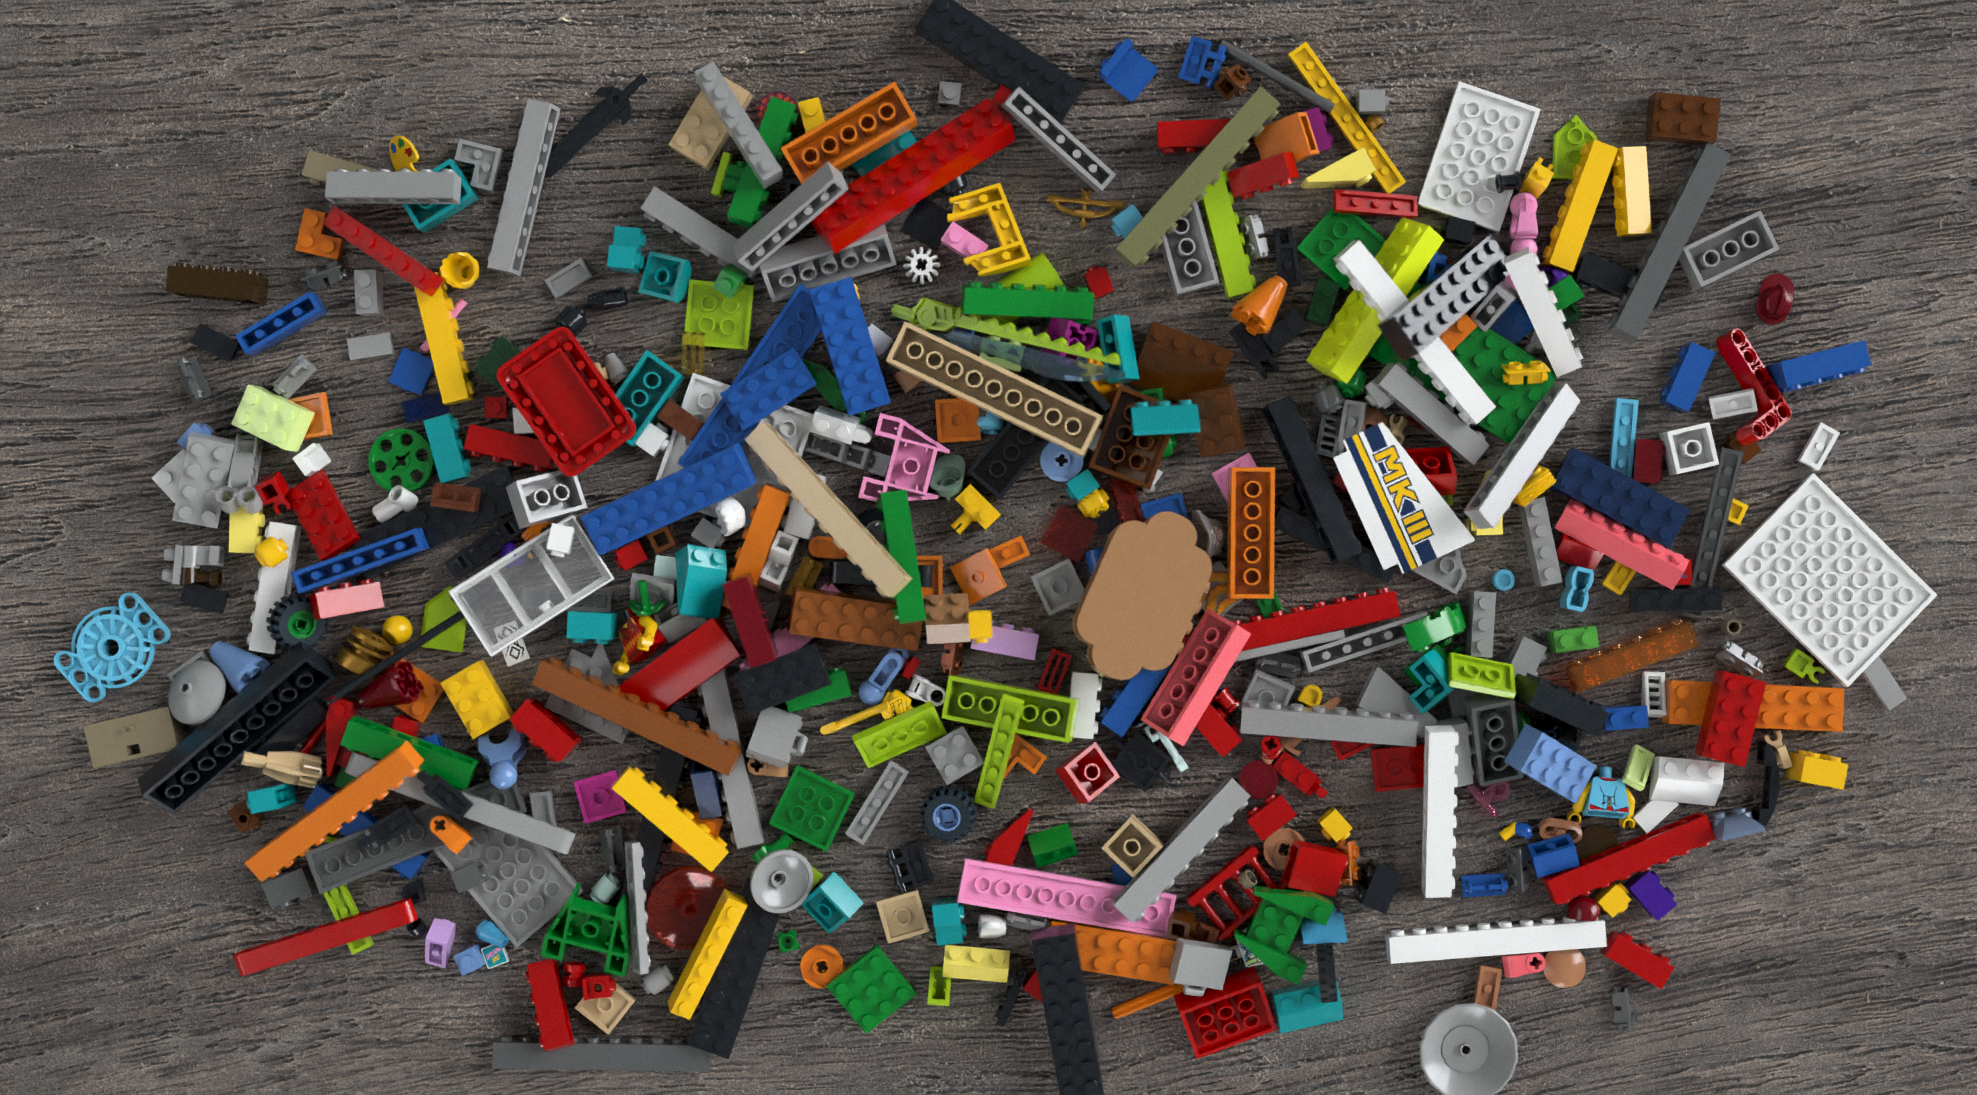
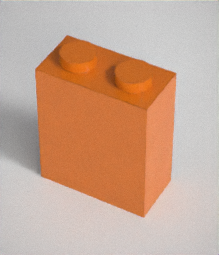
M1297 112L1263 126L1264 130L1256 138H1253L1254 144L1261 156L1260 161L1280 153L1293 152L1295 163L1320 154L1307 112Z

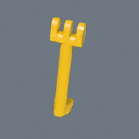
M886 701L839 721L824 725L820 728V732L823 735L830 734L879 713L882 714L884 719H890L894 717V713L889 702Z

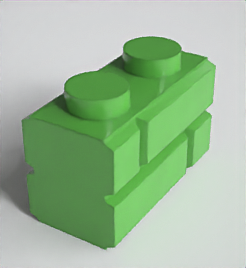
M1587 625L1547 631L1549 650L1552 653L1599 647L1596 626Z

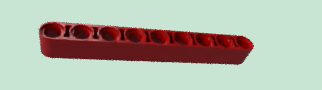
M406 898L242 950L234 954L233 959L240 976H245L416 921L418 916L411 898Z

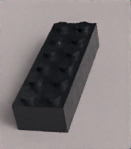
M1052 372L1039 385L1079 405L1084 401L1083 398ZM1008 422L967 473L1001 500L1049 441Z

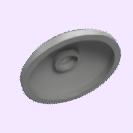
M196 661L184 667L176 675L168 695L169 708L175 719L184 724L197 725L205 722L216 713L222 704L226 689L225 678L220 668L208 661Z
M789 849L773 851L764 856L755 866L750 880L751 894L756 903L766 911L772 913L789 912L800 906L808 897L813 885V871L808 860L800 853ZM779 874V877L774 879L775 875Z

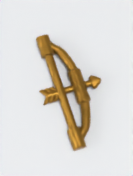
M1082 189L1081 198L1048 194L1047 202L1053 203L1058 210L1073 217L1081 218L1079 225L1082 229L1087 225V222H1085L1086 218L1094 219L1108 216L1117 209L1122 210L1123 201L1090 200L1091 189L1087 192ZM1060 202L1083 204V208L1072 210L1060 205ZM1087 205L1109 207V210L1100 212L1086 209Z

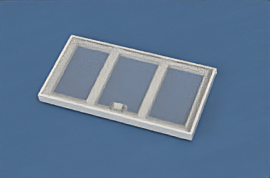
M573 514L556 523L574 527L575 529L570 555L564 554V558L551 555V551L546 549L551 530L550 527L449 590L450 596L453 597L491 657L615 580Z

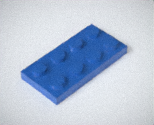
M793 347L723 391L720 395L742 430L745 431L818 384Z

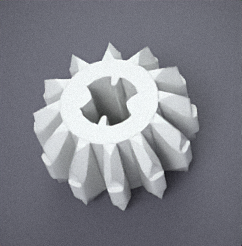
M923 247L919 248L920 254H917L914 249L911 250L913 258L906 256L905 259L910 263L903 265L904 269H911L907 271L906 276L910 277L914 274L912 278L914 283L918 277L921 284H924L925 277H927L929 282H932L933 279L930 274L934 276L939 274L933 268H939L940 263H932L938 259V256L933 255L929 257L932 252L931 249H928L926 254H923ZM919 261L927 263L924 271L921 268L920 270L917 269Z

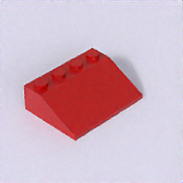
M1254 966L1226 976L1222 990L1206 988L1202 997L1185 995L1184 992L1173 996L1196 1059L1277 1030L1261 980Z

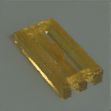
M683 331L681 374L692 375L696 373L703 376L705 333L696 334L697 332L688 333V331ZM688 339H691V369H687ZM696 339L699 340V369H698V370H695V366H696Z

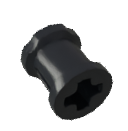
M1519 171L1503 176L1496 174L1495 185L1498 194L1503 193L1505 190H1521L1522 180Z

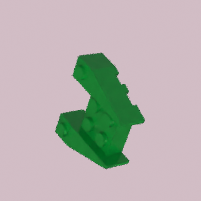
M578 882L551 923L543 940L541 956L562 961L569 944L606 953L607 959L604 972L625 977L632 961L627 895H622L617 908L578 898L581 885Z
M1253 886L1254 895L1261 897V900L1246 933L1234 928V937L1278 977L1299 985L1307 968V963L1305 959L1288 952L1303 917L1326 926L1334 904L1332 900L1314 892Z

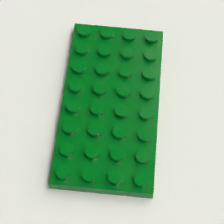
M1416 282L1406 298H1410L1423 285ZM1478 325L1451 352L1496 406L1476 425L1509 445L1538 402L1548 393L1557 379L1554 370L1548 366L1550 372H1547L1548 380L1543 383L1527 384V376H1524L1523 384L1508 385L1503 383V374H1506L1501 365H1507L1510 362L1529 364L1531 361L1539 360L1493 330L1488 329L1485 332ZM1381 333L1367 355L1384 366L1387 363L1397 364L1398 362L1407 368L1408 371L1406 373L1420 379L1423 382V388L1427 391H1433L1439 396V401L1448 404L1445 400L1446 395L1442 390L1439 391L1433 386L1431 382L1433 379L1429 374H1425L1418 367L1419 362L1415 357L1402 362L1384 334ZM1452 407L1456 412L1460 413L1456 407Z

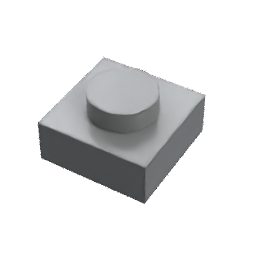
M940 81L938 104L959 107L962 84Z

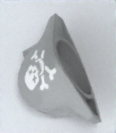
M1193 510L1192 524L1197 533L1195 546L1205 551L1211 559L1213 555L1221 554L1222 552L1221 547L1226 538L1225 529L1219 521L1209 519L1200 510Z

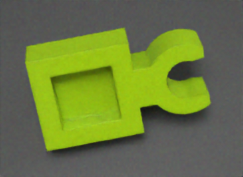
M1797 648L1792 650L1782 665L1799 678H1804L1807 675V679L1812 683L1819 682L1814 678L1816 671L1821 674L1825 673L1823 668L1813 667L1812 664L1815 660Z

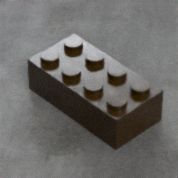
M176 262V266L168 265L165 292L181 297L266 305L269 279L262 277V273L249 269H241L240 273V271L229 267L217 269L208 265H198L197 268L187 263Z

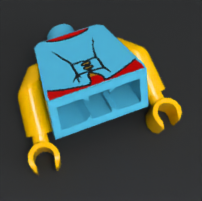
M1600 767L1599 777H1592L1588 781L1576 804L1573 803V810L1567 813V820L1570 821L1573 815H1577L1576 822L1579 824L1581 822L1579 813L1582 812V815L1617 818L1622 828H1625V823L1629 821V827L1633 828L1635 827V821L1631 817L1634 815L1635 798L1628 787L1625 786V783L1622 782V779L1612 778L1611 767Z

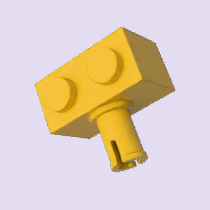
M970 484L955 499L964 508V513L951 526L955 529L961 523L962 525L956 530L960 535L973 521H977L986 530L1001 514Z

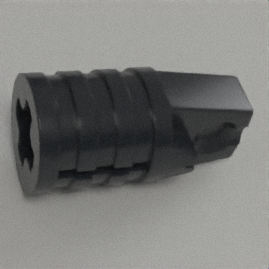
M625 287L603 290L588 295L587 298L590 310H608L610 308L628 306Z

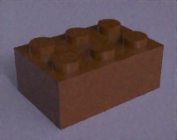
M1661 92L1654 93L1648 98L1644 140L1704 146L1708 142L1711 144L1717 142L1721 99Z
M1233 382L1190 390L1187 394L1188 400H1192V404H1198L1200 432H1195L1200 457L1243 450L1246 442Z

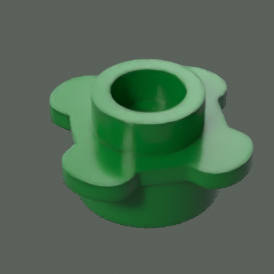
M794 929L786 933H777L776 939L779 941V951L781 953H786V951L792 949L794 951L799 949L800 944L797 942V932Z

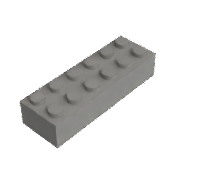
M882 224L836 254L821 236L780 247L760 264V269L771 300L775 302L791 297L800 284L808 289H813L848 277H858L897 264L885 224Z

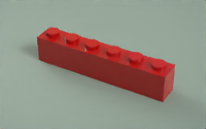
M335 205L322 223L431 297H433L444 280Z

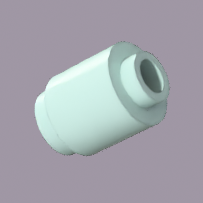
M605 873L591 889L590 897L597 903H608L621 888V880L613 873H610V875Z

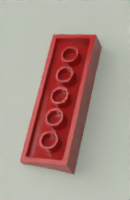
M711 618L618 687L621 689V692L627 695L628 693L635 694L640 697V701L647 704L648 702L654 703L660 707V710L666 711L743 654L722 619Z

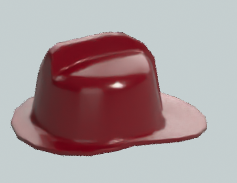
M1778 273L1769 275L1763 280L1756 302V313L1760 320L1767 324L1781 323L1786 319L1792 308L1794 286L1787 276Z

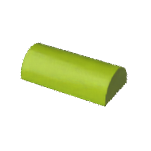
M1042 252L1030 259L1029 266L1015 269L996 281L1003 283V286L1011 287V283L1024 284V287L1031 288L1033 284L1046 285V288L1054 289V285H1064L1056 270ZM980 314L983 321L995 317L999 321V326L1009 322L1013 323L1022 317Z

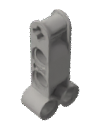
M238 433L236 436L228 484L219 488L215 494L217 502L225 513L232 514L237 512L240 507H243L245 512L255 514L263 507V502L254 488L257 483L263 450V439L257 436H243L241 433Z

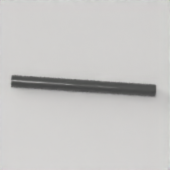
M1225 40L1221 42L1220 45L1227 47L1225 54L1329 114L1335 106L1333 102Z

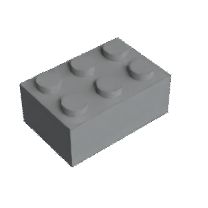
M561 470L515 481L506 487L519 529L571 514L574 515L588 508L577 475L566 476Z

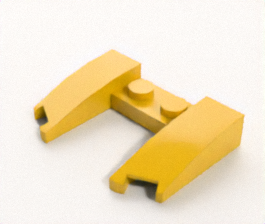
M1000 183L949 198V203L953 204L952 214H947L948 222L988 214L1001 246L963 258L966 266L971 264L979 271L977 274L979 277L1029 266L1031 258Z

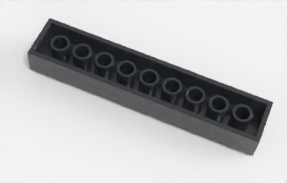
M300 641L140 776L138 781L142 796L175 815L239 761L244 751L249 752L335 680L337 677L332 662Z

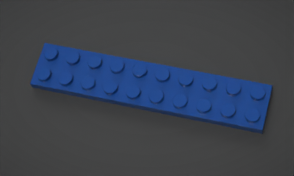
M802 284L797 287L731 386L793 347L801 359L804 358L821 333L808 288ZM722 398L678 464L685 468L737 443H740L741 447H743L746 442L745 439L756 428L758 423L743 431Z

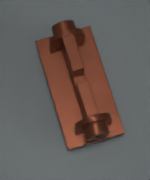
M967 642L944 643L943 648L949 649L950 654L942 653L940 664L942 673L950 675L960 674L964 664L962 659L963 651L966 649Z

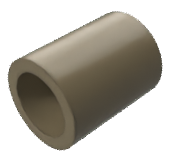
M1725 619L1721 622L1720 628L1725 634L1736 635L1740 633L1742 625L1738 620ZM1730 623L1733 624V629L1731 631L1729 630Z

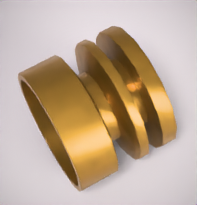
M353 626L350 632L356 637L347 636L346 638L353 645V648L342 646L335 660L345 668L361 675L379 663L376 660L377 658L386 659L389 657L384 651L392 652L394 645L372 630ZM378 673L377 675H375V676L372 677L371 679H372V680L376 679V678L380 675V673Z

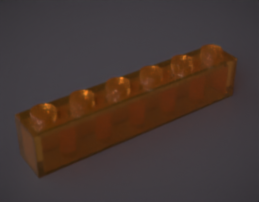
M1677 619L1669 623L1670 626L1664 629L1660 626L1649 630L1650 634L1642 637V634L1629 638L1630 642L1623 645L1622 642L1615 643L1609 646L1610 650L1603 653L1602 650L1590 653V658L1585 660L1578 658L1570 661V666L1564 667L1573 692H1583L1700 646L1691 622Z

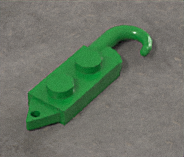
M804 360V364L818 384L814 387L836 410H846L836 377L822 363L817 364ZM866 411L858 413L859 418H861V425L866 422Z

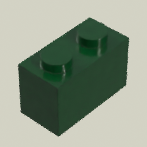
M1321 277L1315 281L1304 317L1305 322L1321 327L1328 325L1340 283Z

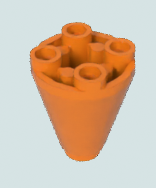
M1277 275L1269 278L1233 306L1231 316L1235 320L1244 323L1247 326L1246 330L1254 336L1258 333L1267 334L1273 325L1288 286L1287 282Z

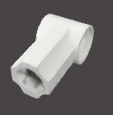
M397 485L390 491L388 498L372 508L373 514L379 522L384 523L403 510L408 512L414 509L418 503V497L401 485Z

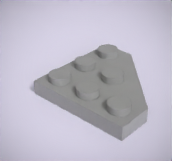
M1459 548L1411 570L1457 595L1467 576L1465 567L1462 564Z

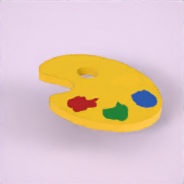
M394 136L390 141L389 151L396 172L399 169H406V167L412 172H418L412 164L416 163L419 159L415 147L404 136Z

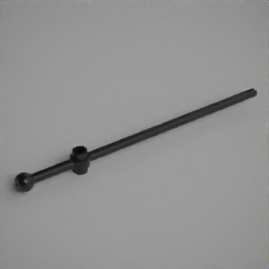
M537 556L535 563L508 579L506 583L512 588L538 570L546 569ZM496 583L492 584L487 594L469 604L471 610L475 612L493 599L502 600L505 597L502 591L499 595H494V590L499 588ZM460 610L325 697L324 701L335 695V698L325 705L334 703L464 619L465 616Z

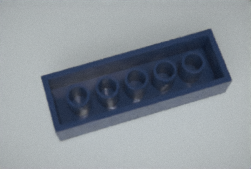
M1573 447L1568 449L1554 475L1556 483L1549 487L1563 496L1576 502H1581L1595 512H1600L1605 517L1623 524L1624 527L1642 534L1647 539L1660 543L1665 548H1670L1690 511L1685 506Z

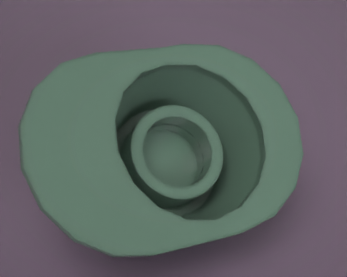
M948 454L940 457L934 463L930 486L940 496L946 497L948 501H951L952 496L959 494L963 489L966 469L964 459L956 454Z

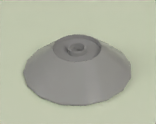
M1476 1003L1455 1004L1439 1012L1425 1027L1419 1045L1420 1066L1428 1082L1442 1095H1494L1500 1092L1512 1078L1518 1061L1517 1039L1509 1023L1494 1009ZM1464 1046L1469 1047L1466 1053L1462 1052Z

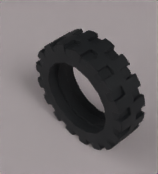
M1333 943L1316 944L1321 1003L1338 1002Z

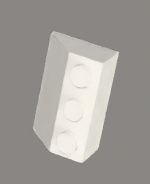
M1661 756L1654 757L1651 765L1649 800L1715 806L1723 786L1724 763Z

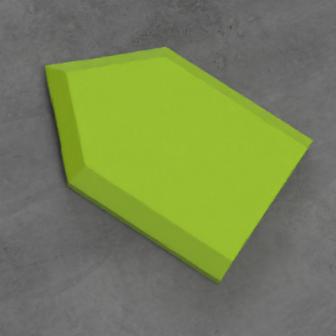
M1577 114L1553 135L1552 165L1554 166L1552 172H1554L1552 179L1573 180L1574 176L1572 173L1575 166L1580 162L1582 146L1587 141L1597 140V136L1583 124Z
M451 585L425 604L421 635L460 611L458 605L449 596V590L452 589ZM462 619L420 647L463 652L467 619Z

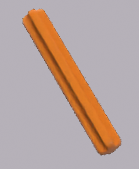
M1169 984L1111 1008L1112 1014L1115 1019H1119L1171 998L1174 995L1183 993V984Z

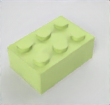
M248 384L231 424L284 450L298 452L315 412L263 387Z

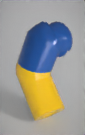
M1512 822L1500 831L1499 834L1504 841H1507L1513 835L1529 839L1532 837L1533 832L1531 826L1526 823Z

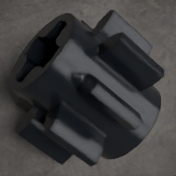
M1549 716L1538 718L1537 723L1532 725L1533 728L1545 733L1554 740L1556 735H1560L1557 720L1552 721Z

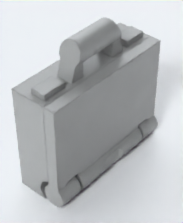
M775 707L762 710L747 748L746 757L785 769V766L789 764L790 755L802 756L808 742V738L798 732L803 723L801 721L802 717ZM797 738L799 742L796 749H793L794 740Z
M1178 938L1168 977L1173 983L1183 984L1185 995L1202 997L1206 988L1222 990L1232 950L1227 945Z

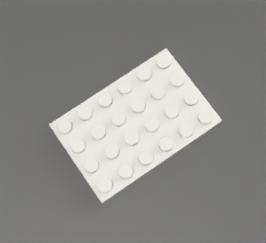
M1459 81L1418 198V206L1447 216L1474 221L1476 226L1497 233L1500 232L1514 189L1505 190L1503 193L1498 194L1495 176L1496 174L1503 176L1514 174L1515 171L1520 172L1541 109Z

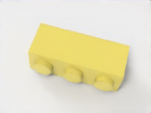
M240 507L237 512L230 514L229 553H255V546L265 540L264 536H262V527L265 526L263 507L255 514L245 512L243 507Z
M945 945L942 977L1007 983L1010 951Z

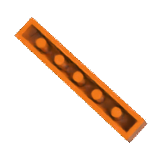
M769 482L764 487H760L756 497L760 500L757 507L753 506L749 518L752 519L750 527L746 526L743 532L742 539H745L743 546H739L736 551L735 559L738 560L736 566L731 567L727 576L728 579L751 573L757 589L760 576L769 557L771 546L791 496L790 490ZM723 591L721 606L730 609L725 591Z

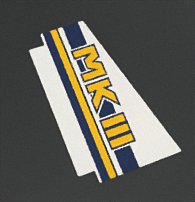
M1383 422L1343 440L1347 451L1333 459L1383 570L1398 564L1402 574L1475 541L1470 532Z

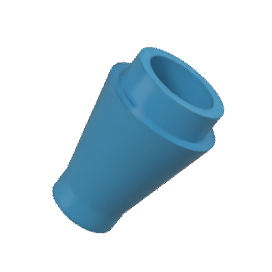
M484 920L476 929L478 939L498 946L501 949L509 941V938L492 921Z

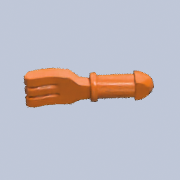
M553 520L530 526L520 537L525 542H528L539 535L543 528L546 529Z

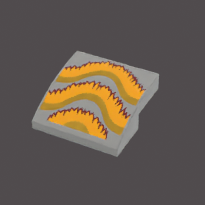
M1219 560L1212 566V573L1208 581L1211 583L1206 595H1202L1199 602L1202 603L1201 608L1204 612L1209 608L1223 616L1245 598H1227V569Z

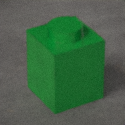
M730 263L721 270L712 288L731 299L740 292L749 274Z

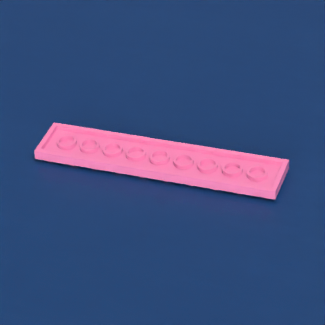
M965 858L957 902L1166 937L1168 921L1174 911L1176 895L1161 892L1159 894L1160 899L1153 906L1149 905L1144 910L1146 912L1145 915L1138 922L1134 921L1131 923L1110 903L1125 885Z

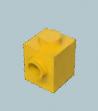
M1333 806L1316 820L1323 828L1320 832L1328 841L1333 839L1336 843L1339 840L1342 842L1347 839L1351 834L1349 831L1353 829Z
M1610 882L1611 885L1603 888L1593 900L1598 903L1607 915L1613 918L1628 908V903L1631 899L1627 895L1629 891L1621 883L1615 884Z

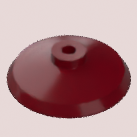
M1255 760L1243 767L1239 777L1240 786L1250 797L1263 799L1270 796L1276 790L1278 774L1271 764H1266L1262 760Z

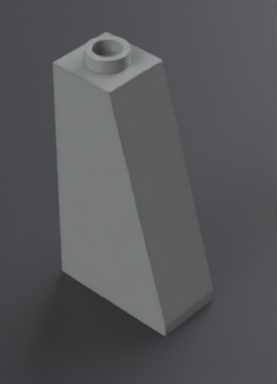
M1373 666L1355 705L1378 713L1379 710H1387L1391 714H1400V712L1413 713L1418 720L1417 735L1424 739L1425 726H1435V722L1438 721L1428 711L1422 715L1409 699L1410 695L1381 668Z

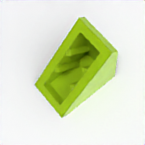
M930 966L927 1005L949 1006L951 978L942 977L943 967Z

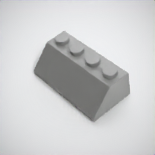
M1196 200L1190 205L1193 208L1185 218L1182 216L1176 221L1178 226L1170 235L1166 232L1161 237L1164 242L1160 247L1174 297L1192 293L1219 283Z

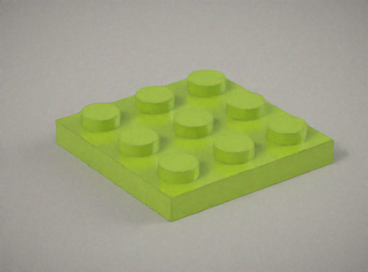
M689 279L683 344L749 351L755 286L743 284L740 292L730 299L712 288L715 282Z

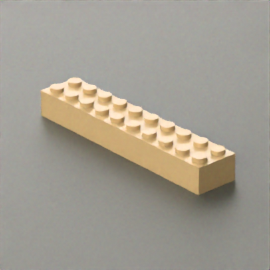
M906 321L886 359L889 365L1084 458L1103 419V416Z

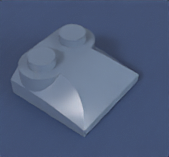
M1745 807L1732 809L1733 812L1725 814V812L1711 814L1712 818H1709L1715 838L1721 841L1765 831V827L1752 818L1751 810H1746Z

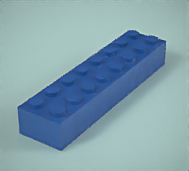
M737 443L596 508L580 518L600 556L751 487L758 480L740 443Z

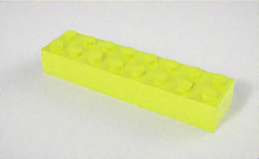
M1402 217L1374 259L1401 292L1407 296L1444 239L1429 225ZM1355 289L1347 297L1346 302L1337 312L1335 318L1306 359L1320 373L1345 384H1348L1382 333L1377 326L1381 322L1377 317V311L1374 308H1370L1364 302L1363 294Z

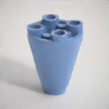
M217 641L209 650L211 658L237 694L272 666L265 658L227 642Z

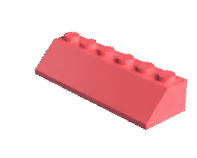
M1208 608L1140 720L1169 739L1184 746L1251 633Z

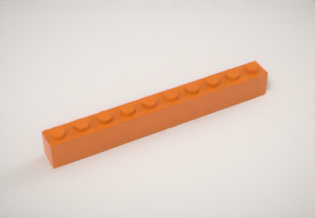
M406 740L254 852L246 860V866L261 882L268 877L272 880L281 872L283 866L287 869L297 860L296 857L298 855L302 858L306 852L311 851L313 844L318 846L327 839L326 835L328 833L333 835L343 827L341 825L343 822L350 823L358 816L357 812L368 810L373 805L372 801L383 799L389 793L387 790L391 787L394 790L404 783L403 779L406 776L412 778L420 771L419 766L424 761L423 758Z

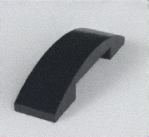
M513 512L470 546L459 551L444 562V564L453 576L459 580L500 552L505 543L514 541L528 528L519 529Z
M1758 742L1757 763L1765 765L1762 805L1761 807L1753 806L1752 818L1766 827L1772 817L1778 799L1779 769L1771 745Z

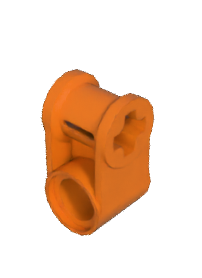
M447 815L436 816L430 822V830L456 854L473 838L468 831ZM444 820L445 829L442 828L439 830L437 828L439 826V823L437 821L440 822Z

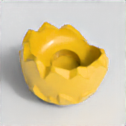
M467 252L448 254V257L441 261L442 266L439 267L440 277L454 288H470L479 277V264Z

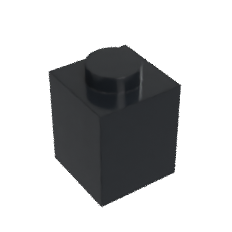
M1450 216L1445 221H1442L1439 233L1442 234L1444 241L1467 246L1471 243L1475 222Z

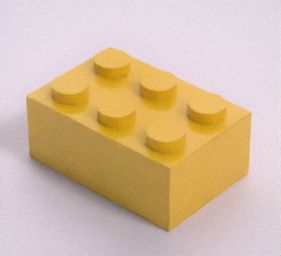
M484 660L477 661L440 683L472 739L478 738L508 721L514 714Z

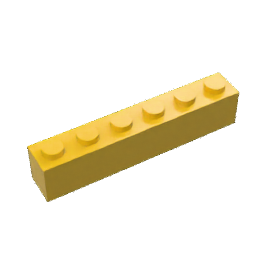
M1595 139L1587 141L1582 146L1580 162L1573 170L1572 175L1574 178L1572 184L1566 189V200L1558 211L1557 216L1559 219L1557 225L1551 230V241L1543 252L1542 257L1544 260L1542 264L1566 272H1573L1618 148Z
M443 280L433 297L414 287L443 404L450 406L473 400L472 394L475 393L472 381H469L467 376L470 370L467 361L463 359L462 355L464 345L462 340L458 339L457 331H459V325L456 318L453 319L451 310H454L452 299L448 298L446 291L449 289V285Z
M628 766L611 785L612 789L712 872L729 853L726 848L728 844L719 836L715 839L709 834L711 830L704 823H696L693 820L695 816L686 808L682 811L676 806L678 802L671 795L668 794L667 797L660 792L662 788L653 780L649 783L644 779L645 774L639 768Z
M726 889L723 890L667 1002L670 1013L689 1020L691 1019L747 908L744 896Z

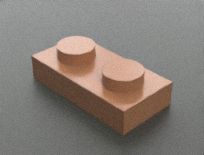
M1479 964L1473 1003L1496 1010L1503 969Z

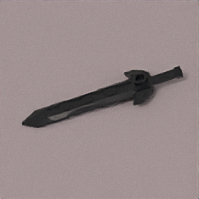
M642 73L637 75L638 77L623 91L611 86L600 87L594 93L606 99H603L580 123L551 147L544 178H549L556 174L594 136H597L619 113L622 125H625L630 120L632 107L628 97L643 83L645 84L648 81Z

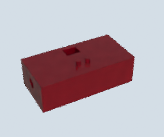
M748 573L725 581L722 585L750 668L776 660L779 654L768 625L769 619L765 616L766 611L765 609L763 610L752 574Z

